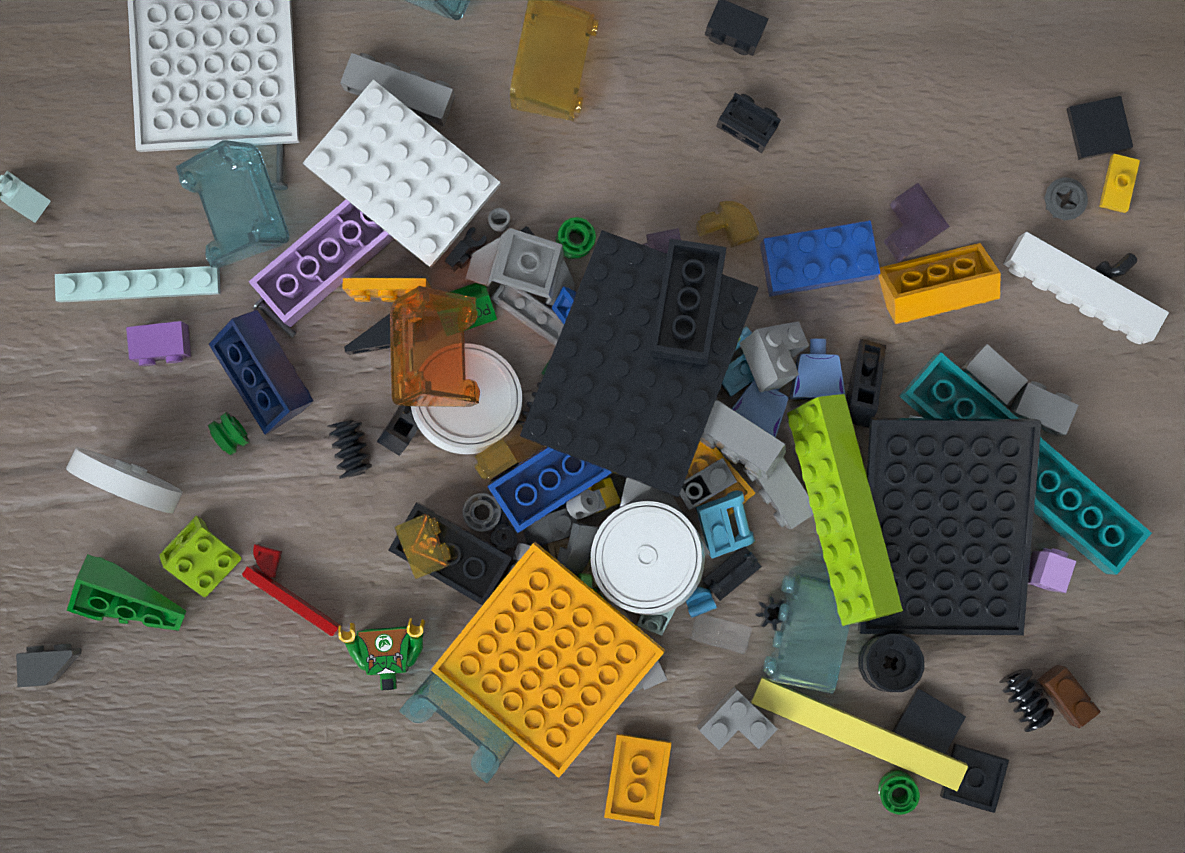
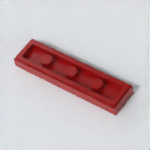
M247 566L243 571L242 577L328 635L334 636L338 634L339 626L342 625L256 567Z

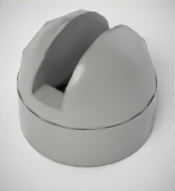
M496 208L490 212L488 220L491 228L497 232L505 231L510 225L508 211L503 208Z

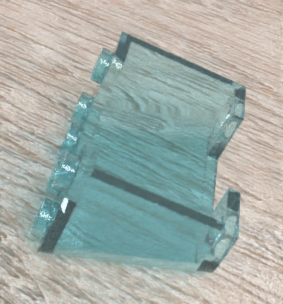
M789 571L788 576L784 575L781 585V591L785 592L787 601L786 604H781L778 619L782 620L780 631H775L772 647H775L776 650L772 652L771 656L765 657L763 672H766V678L772 682L833 694L838 681L850 625L842 626L830 580Z

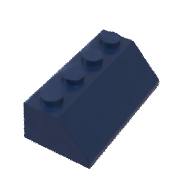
M258 310L232 318L209 343L215 356L265 435L302 413L314 402L309 390L301 381L294 366L286 357Z

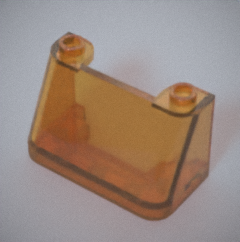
M418 286L394 301L390 311L391 392L394 404L406 407H472L479 403L480 389L477 382L472 379H466L464 330L472 326L477 319L476 298Z

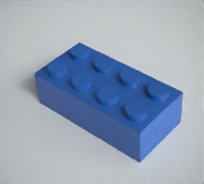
M871 221L764 238L760 243L769 297L872 280L881 274Z
M544 447L489 482L487 487L517 533H519L612 472Z

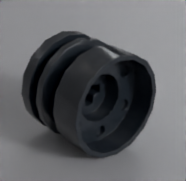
M881 634L870 638L861 647L858 655V670L862 679L870 687L882 692H905L912 689L921 680L925 669L924 656L920 647L911 638L902 634ZM884 657L892 658L893 661L890 663L892 668L883 667L886 662Z

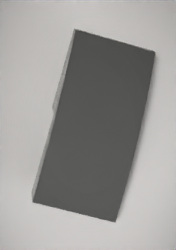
M573 523L568 547H560L557 560L577 577L579 573L583 572L591 558L593 540L600 527Z

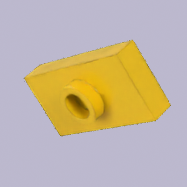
M1118 154L1111 155L1099 207L1122 213L1128 212L1140 160Z

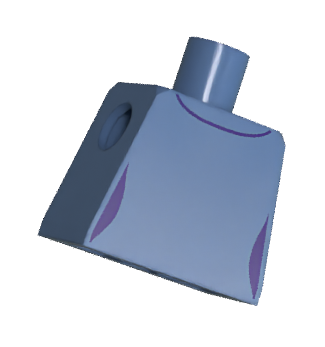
M810 339V354H800L797 356L795 366L799 375L792 380L790 399L813 400L821 396L845 394L839 355L826 354V339Z
M754 379L731 409L776 437L789 397L779 392L780 388L760 392Z

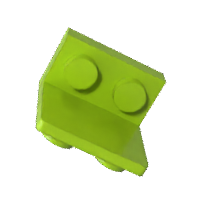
M197 515L159 554L163 568L202 597H207L241 561V556L208 530L205 521Z

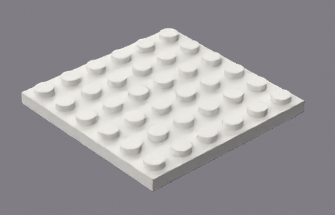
M128 0L135 142L138 152L299 143L291 0Z

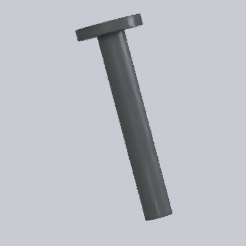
M277 144L276 183L272 184V188L275 190L288 189V184L283 183V144Z
M260 298L252 309L256 310L259 308L293 338L296 332L263 303L265 301L263 298Z

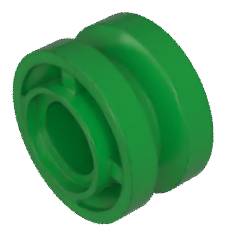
M574 217L566 220L560 226L555 242L562 244L563 256L569 259H580L586 256L593 247L596 234L593 226L587 220ZM569 234H578L582 239V243H573L569 238Z
M225 412L220 416L221 423L213 421L208 425V428L217 445L224 452L226 451L232 456L237 452V444L244 447L250 441L241 423L234 416Z
M893 770L883 775L878 783L879 797L883 806L889 812L903 815L913 811L918 805L920 792L914 779L908 773L901 770ZM899 787L905 789V793L902 796H892L894 789Z

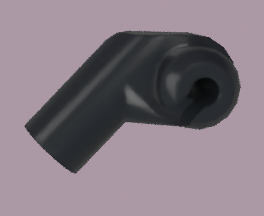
M1127 253L1115 265L1110 266L1108 261H1103L1096 266L1095 270L1111 279L1127 273L1138 260L1134 254Z

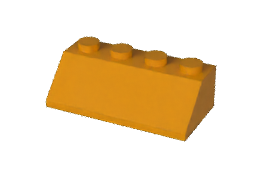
M981 243L879 267L881 274L878 277L884 300L895 324L1000 299L1001 272Z

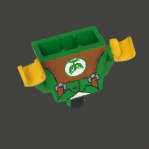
M410 618L408 626L363 629L357 631V636L355 635V624L350 623L349 632L343 631L342 626H339L338 636L345 643L349 655L361 670L366 671L367 675H380L381 690L397 689L396 673L407 672L409 667L415 665L423 650L425 620L421 619L420 626H414L412 618Z

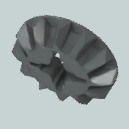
M1060 178L1046 188L1047 191L1043 199L1046 203V210L1050 211L1053 218H1059L1063 221L1077 218L1085 211L1088 195L1084 186L1077 180ZM1070 192L1068 200L1071 204L1067 203L1060 207L1062 199L1059 195L1063 196Z

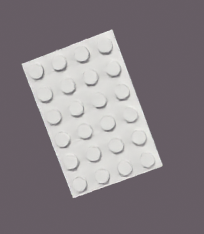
M375 80L371 81L303 162L309 170L430 268L433 267L501 185L500 181Z

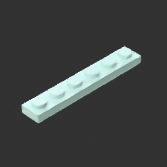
M218 266L55 274V297L57 302L220 294V268Z

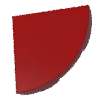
M254 544L253 555L257 565L264 574L275 578L282 551Z

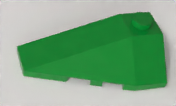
M87 554L76 578L67 607L68 612L93 620L103 621L104 617L118 618L119 623L128 624L129 620L141 621L147 627L179 631L186 614V610L117 564Z

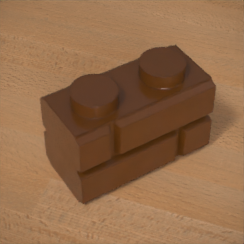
M1057 664L1037 679L1040 687L1069 725L1080 729L1101 712L1095 703L1091 702V698L1067 667Z

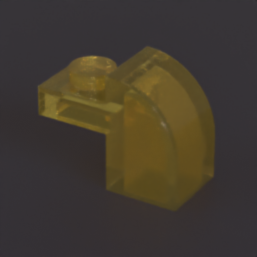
M735 201L720 202L717 207L719 214L716 215L715 211L700 216L701 220L697 221L696 224L699 236L724 228L731 248L756 240L759 236L752 213L744 205Z

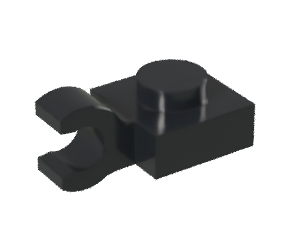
M474 227L467 231L463 241L461 240L444 260L446 266L454 272L458 268L463 269L471 259L469 254L473 248H481L487 242L485 235L479 241L472 240V236L476 232Z

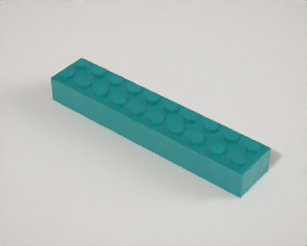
M941 352L934 355L899 395L902 400L923 418L1019 419ZM1040 437L1034 513L1105 574L1117 575L1152 532Z

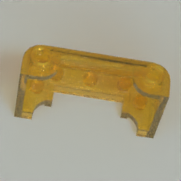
M528 0L510 86L511 109L574 121L575 113H581L583 97H579L580 82L588 43L591 36L596 37L599 20H595L594 13L559 0Z

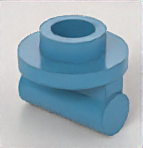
M697 587L694 593L686 600L691 618L717 608L711 591L703 587Z

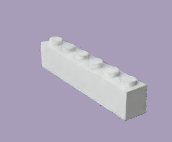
M1028 232L1018 237L1003 265L1009 267V271L1015 276H1025L1032 280V284L1038 289L1044 291L1048 289L1055 293L1056 298L1066 304L1072 303L1080 308L1079 311L1084 315L1099 318L1104 321V326L1114 331H1122L1127 334V339L1137 344L1153 341L1169 313Z

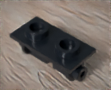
M745 546L711 572L703 581L718 600L721 601L762 566L754 554L750 553Z

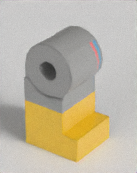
M607 478L567 501L566 507L573 518L582 519L607 510L621 503L611 478Z

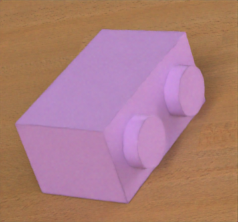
M1043 548V551H1033L1030 558L1028 584L1048 591L1066 593L1076 561L1067 558L1069 553L1054 548L1052 550Z

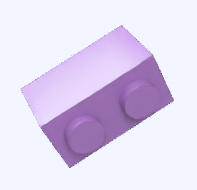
M181 321L126 327L129 360L139 363V366L156 365L157 360H166V363L183 362L184 357H191L188 325Z

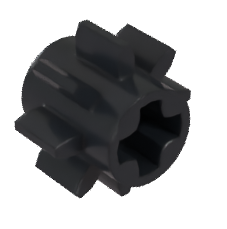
M769 596L768 603L758 602L762 608L761 612L755 613V616L764 619L760 626L764 628L770 623L772 630L776 631L778 623L787 625L784 615L789 614L790 610L781 607L784 604L783 599H780L776 604L773 597ZM769 607L772 609L777 607L776 613L778 617L776 619L772 617L769 620L767 619L769 617L767 612Z

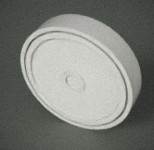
M454 344L433 353L417 372L411 391V410L420 431L436 446L457 454H477L497 446L513 429L522 407L521 385L511 365L495 351L476 344Z
M75 448L66 467V470L96 487L137 504L166 513H174L183 493L179 488L147 473L146 469L138 465H130L84 448Z
M654 501L631 503L613 512L598 529L591 548V568L600 590L615 605L640 615L662 614L682 605L696 590L704 570V548L693 524L675 508Z

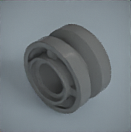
M486 493L474 494L467 499L463 506V519L475 531H489L499 524L502 517V508L492 495ZM485 504L490 510V515L486 520H479L475 515V510L479 505Z

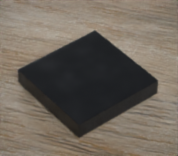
M1121 96L1074 105L1066 109L1078 160L1133 148Z
M916 688L892 732L946 754L966 716Z
M954 743L951 757L967 763L968 768L958 791L943 785L940 797L995 813L1009 759Z

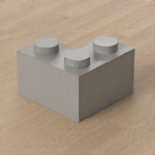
M799 321L757 329L740 342L760 392L781 388L797 377L799 373L792 358L809 346Z
M735 687L697 725L698 730L718 750L738 730L758 749L778 730Z

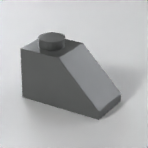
M567 508L547 514L523 529L527 545L531 546L534 542L538 545H544L569 537L573 523H577V520L569 514Z

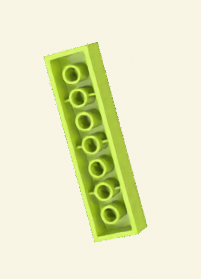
M845 394L817 397L788 412L787 416L802 470V477L809 496V504L815 519L816 531L822 546L823 558L828 569L830 585L834 592L837 612L842 626L901 612L903 609Z

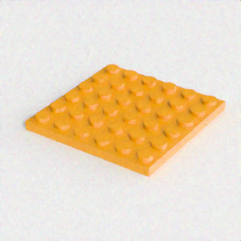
M534 542L432 667L431 671L559 778L664 654L665 649Z

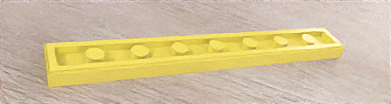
M761 677L751 700V703L955 791H958L968 768L967 763L765 677Z

